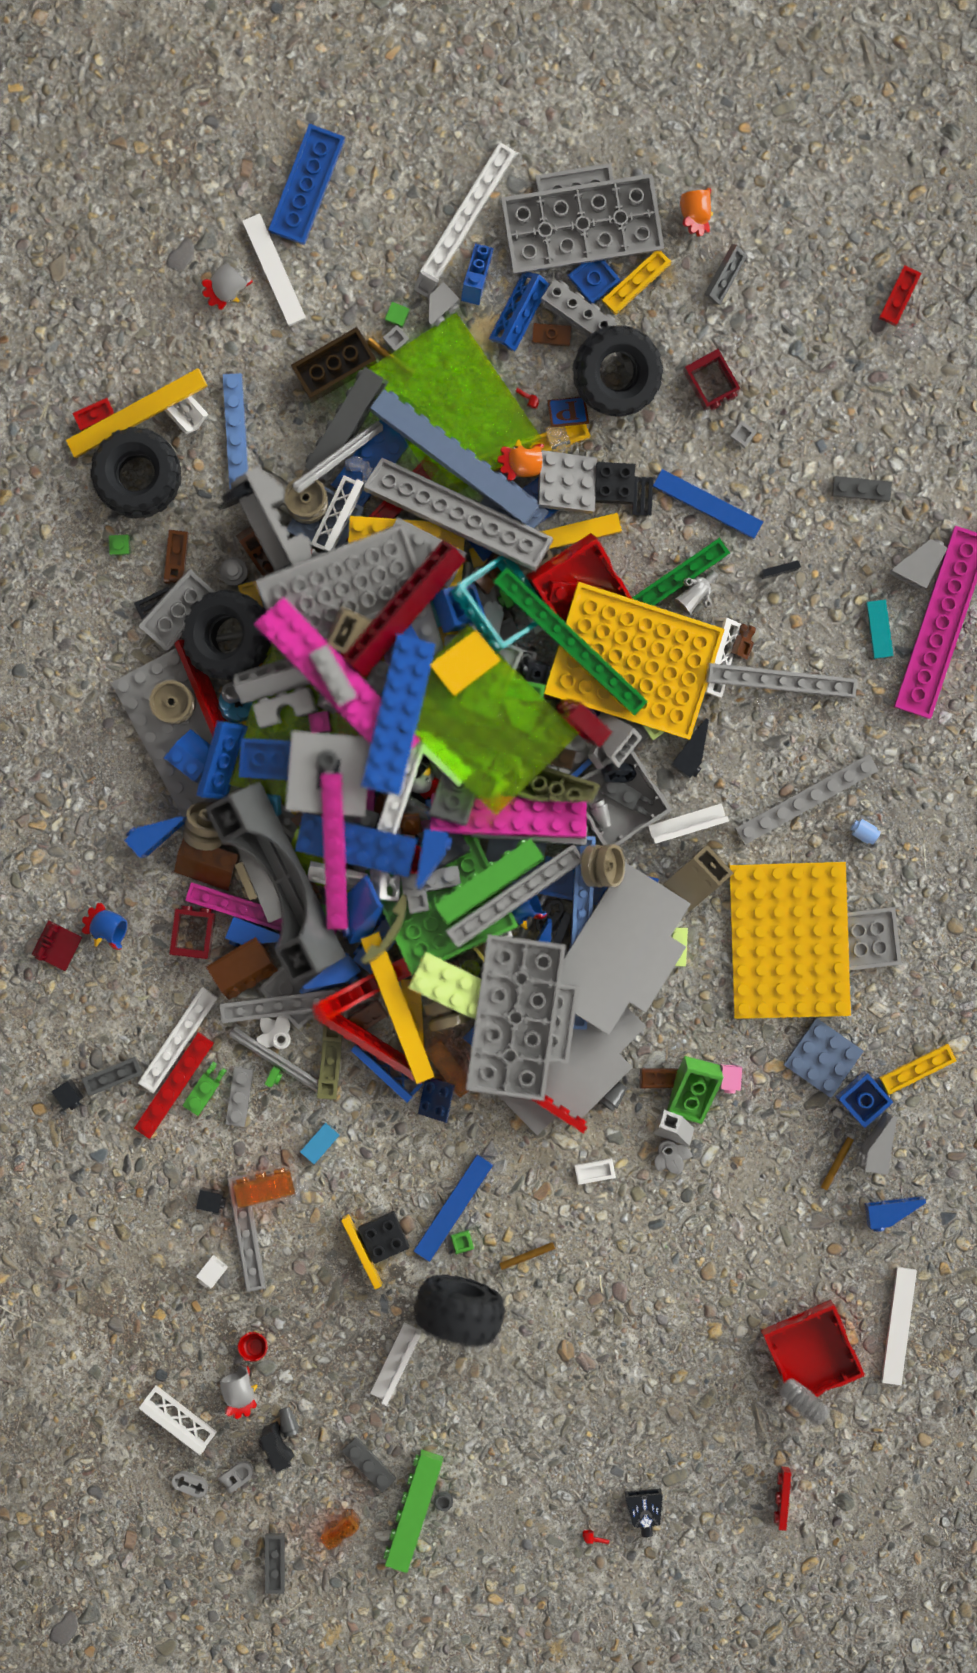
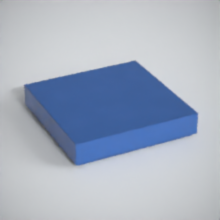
M605 260L582 263L567 275L589 304H595L621 283L620 278Z

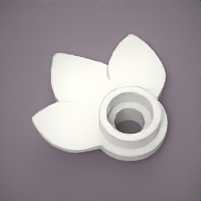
M278 1016L276 1021L271 1018L260 1019V1027L263 1034L257 1037L258 1043L266 1048L274 1046L277 1049H285L289 1046L291 1037L288 1032L291 1025L286 1016ZM279 1036H283L285 1038V1041L283 1043H280L278 1041Z

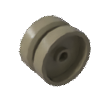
M299 476L287 485L284 501L290 516L295 521L302 524H312L322 519L328 509L327 493L324 485L318 479L303 491L297 493L293 489V483L302 477Z
M166 680L159 683L152 690L149 697L152 713L159 720L169 724H181L187 721L195 710V697L192 691L184 684L175 680ZM173 699H174V700H175L174 705H170V704H169L170 700L173 701Z
M198 802L187 809L182 835L184 840L196 849L214 850L223 844L205 809L214 803Z
M589 845L585 848L581 858V873L588 887H617L621 884L625 873V860L622 850L618 845Z
M437 1001L424 1005L427 1016L439 1014L438 1017L429 1021L431 1032L447 1029L471 1020L470 1017Z

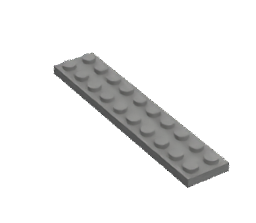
M384 458L380 459L363 486V491L533 571H536L553 542V537Z

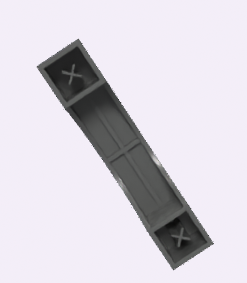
M258 782L230 794L206 807L205 809L222 843L236 846L252 856L266 871L275 887L282 913L281 934L275 951L291 983L318 973L346 957L333 929H327V916L261 783Z

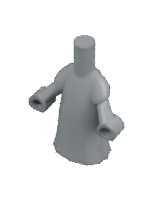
M712 571L706 578L684 579L683 583L686 586H692L674 599V602L683 613L690 616L703 597L705 600L702 603L705 608L712 606L710 601V584L718 577V574Z

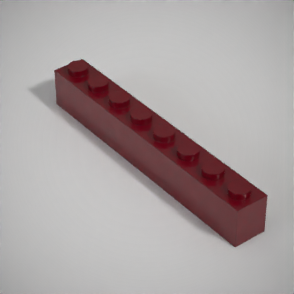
M442 540L345 652L342 658L355 672L365 678L395 643L397 634H403L451 576L460 568L466 559L456 547Z

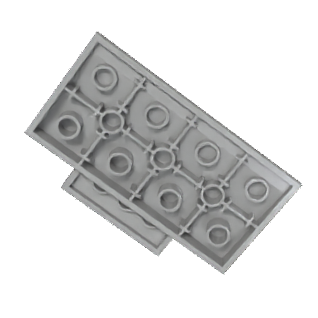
M609 163L536 175L538 192L501 198L513 274L664 250L652 174L614 180L612 166Z
M625 863V873L621 884L617 887L607 888L564 957L560 983L579 986L575 1014L609 1035L629 1003L646 1012L686 946L672 938L671 935L689 908L690 903Z
M488 934L466 1090L544 1101L549 1061L567 1064L569 1062L579 986L560 983L565 944Z
M626 1007L609 1035L588 1022L587 1030L573 1029L569 1062L567 1064L549 1061L545 1094L554 1100L553 1104L556 1106L563 1105L569 1109V1113L576 1118L578 1115L583 1118L633 1068L619 1053L646 1025ZM497 1094L537 1136L556 1117L531 1099Z

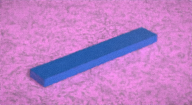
M661 469L653 485L659 491L752 539H755L764 522Z
M478 1154L475 1156L414 1249L415 1253L427 1261H431L493 1166L492 1163Z

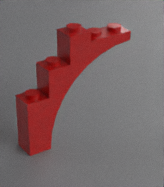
M404 957L391 963L398 982L411 976ZM374 973L313 1005L315 1018L322 1024L380 992Z

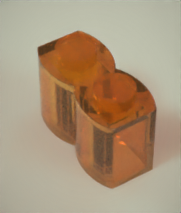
M354 1509L344 1511L337 1520L331 1521L324 1526L320 1540L328 1550L336 1548L344 1538H348L357 1532L361 1519Z

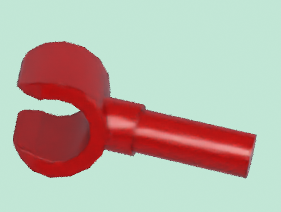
M517 388L515 392L529 400L527 406L537 409L539 405L538 397L529 395Z
M583 1530V1539L587 1544L598 1542L609 1545L608 1539L594 1537V1531Z

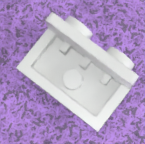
M192 396L164 410L185 434L197 430L208 416L207 412Z

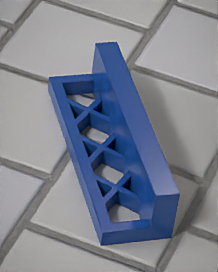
M531 272L522 273L489 337L491 341L501 343L509 350L516 351L541 302L542 296L550 285L542 276ZM527 278H531L529 284L524 286ZM522 295L520 301L515 303L516 299ZM513 312L512 317L507 320L508 315ZM504 329L501 338L497 337L499 332Z
M357 1044L351 1049L362 1062L407 1103L422 1087L423 1083H418L409 1092L404 1087V1080L409 1078L404 1077L403 1073L402 1077H393L390 1074V1065L379 1064L375 1056L372 1058L369 1055L371 1053L362 1050Z

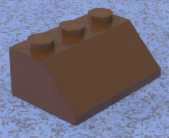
M183 838L177 853L174 872L229 891L235 874V865L239 863L241 856L220 847L214 850H199L190 846Z
M256 937L206 966L216 985L228 1000L239 996L243 991L254 987L257 983L271 977L278 971L270 953Z

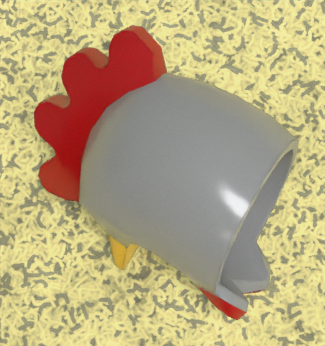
M225 263L216 270L211 279L202 280L201 284L205 287L202 295L206 298L209 297L207 303L210 306L217 304L218 309L222 310L229 301L240 302L236 297V293L241 288L251 285L253 281L248 276L241 277L228 263Z
M422 761L420 762L411 791L420 793L424 799H427L436 793L440 780L436 778L435 772Z
M240 1365L237 1372L229 1374L220 1380V1390L227 1404L225 1415L228 1417L232 1415L234 1419H239L242 1415L248 1417L251 1413L250 1409H255L257 1406L254 1400V1391L257 1388V1384L250 1385L249 1366L244 1367Z

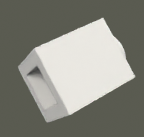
M212 1255L196 1277L201 1285L204 1287L209 1286L212 1289L228 1266Z

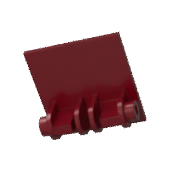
M48 920L31 955L66 972L83 937Z

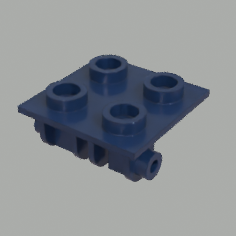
M439 1078L425 1080L418 1114L447 1123L455 1085L444 1082Z

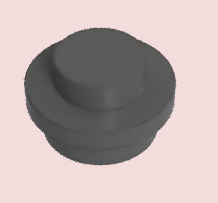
M325 750L319 754L318 764L321 768L331 770L337 765L338 759L333 751Z
M441 1491L436 1494L434 1505L440 1511H448L453 1505V1497L450 1493Z

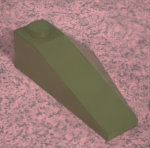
M529 762L514 791V795L530 801L593 802L600 784Z

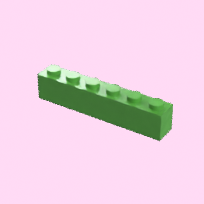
M531 838L527 841L526 839L520 841L516 845V849L511 852L510 850L504 852L500 856L501 859L496 863L494 861L490 862L484 867L485 870L480 874L478 872L474 873L468 878L469 881L464 885L462 883L458 884L452 889L453 892L448 896L446 894L442 895L436 900L435 908L448 927L544 861V856Z
M422 1449L420 1455H415L413 1462L415 1467L414 1474H409L407 1485L410 1486L408 1492L404 1491L401 1503L404 1505L402 1511L398 1510L395 1522H398L396 1529L392 1528L389 1540L392 1541L390 1548L386 1547L383 1559H386V1567L405 1573L408 1572L443 1463V1456Z

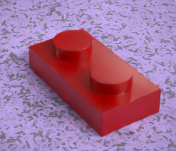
M105 398L72 414L80 431H83L113 415L115 412L109 399Z

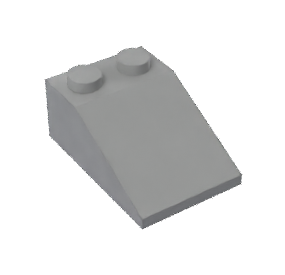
M890 1112L884 1113L862 1144L860 1151L857 1152L856 1163L864 1171L886 1175L889 1173L897 1117Z

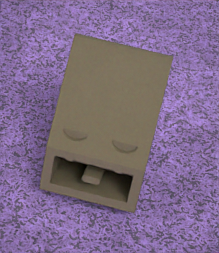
M340 606L325 640L328 642V646L345 653L373 620Z
M704 845L663 885L689 902L690 906L687 911L690 912L724 883L733 872L708 845Z

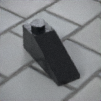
M707 718L702 721L691 736V739L688 740L670 765L688 779L692 776L696 777L702 769L699 766L703 759L709 723Z

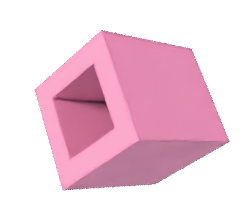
M721 1064L724 1079L719 1088L724 1089V1093L734 1094L736 1090L741 1091L742 1067Z

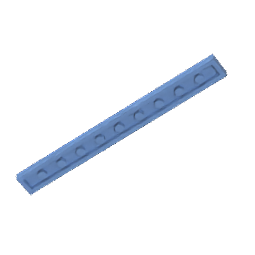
M587 836L586 846H575L581 855L587 846L596 844V837ZM581 864L574 868L571 946L593 910L594 887H588L585 884L581 873ZM575 1014L573 1029L587 1030V1021Z

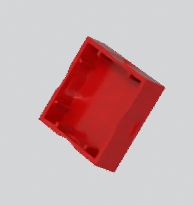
M592 533L539 566L536 571L526 575L542 601L564 622H566L571 603L552 602L547 599L550 581L577 584L580 582L587 585L606 587L608 592L632 599L623 581L615 573L611 560L599 539Z
M831 1300L760 1330L783 1383L789 1379H794L818 1397L832 1388L844 1386L866 1376L855 1350L850 1345L838 1311Z

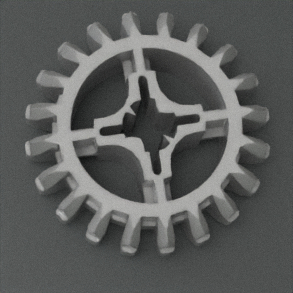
M789 1379L779 1391L780 1395L789 1405L813 1424L820 1425L827 1419L830 1413L828 1407L796 1380Z

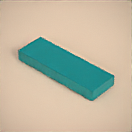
M886 599L866 602L873 659L893 657Z

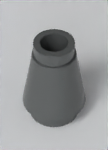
M618 1082L603 1097L601 1103L611 1111H614L615 1108L618 1109L627 1087Z
M291 1408L280 1409L281 1433H283L284 1437L298 1434V1428L300 1427Z

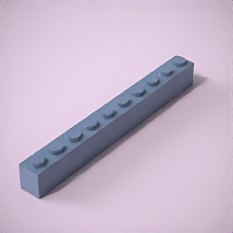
M385 389L370 407L372 414L512 519L527 525L539 507L538 501L534 497L523 494L521 492L522 489L515 483L511 485L506 481L507 478L502 473H495L486 461H479L475 458L474 452L468 448L466 450L463 449L458 440L453 437H447L442 428L437 425L435 427L429 423L430 420L423 414L419 416L414 412L415 409L407 402L403 404L399 401V397L394 392H387Z

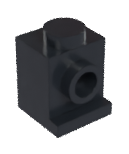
M525 658L524 663L520 666V677L525 681L546 685L552 667L546 662Z

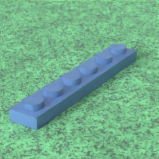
M242 373L222 374L230 490H232L231 483L248 471Z

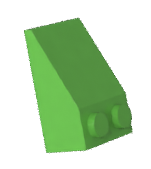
M684 1056L677 1071L667 1111L678 1114L685 1120L702 1124L724 1079L720 1065Z

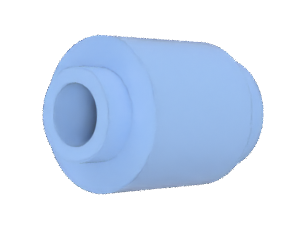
M862 818L859 821L855 820L850 828L852 830L851 835L866 844L870 843L872 845L881 833L877 830V827Z

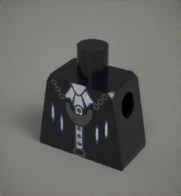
M661 1488L624 1492L633 1528H641L642 1537H652V1526H659L661 1524L663 1499Z

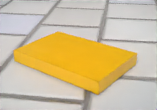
M475 630L431 663L430 667L451 694L455 696L498 664L500 659L479 632Z

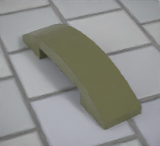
M405 895L401 896L393 909V914L398 916L380 947L370 946L362 959L364 965L379 958L398 936L406 914L407 899Z
M325 1024L323 1026L317 1099L336 1100L343 1036L334 1030H330Z

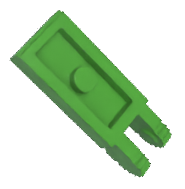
M214 1061L206 1073H203L182 1105L197 1116L200 1115L227 1071L223 1068L218 1073L216 1079L210 1077V1074L217 1065Z

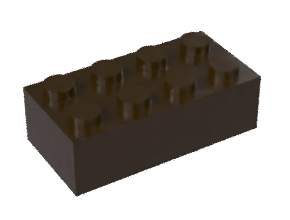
M355 327L293 363L291 368L311 403H314L355 379L358 372L363 370L364 367L369 370L376 367L377 360L358 327Z

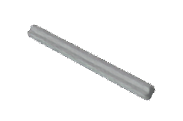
M375 421L293 483V489L297 493L303 491L383 430V425L379 421Z
M232 1028L229 1033L231 1038L312 1090L318 1091V1080L274 1051L261 1045L238 1028Z

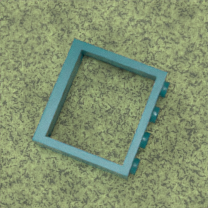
M503 556L498 557L451 590L454 599L461 605L465 615L470 618L476 630L483 636L495 654H498L538 626L533 621L503 642L465 589L496 567L501 572L508 568L540 598L516 562Z

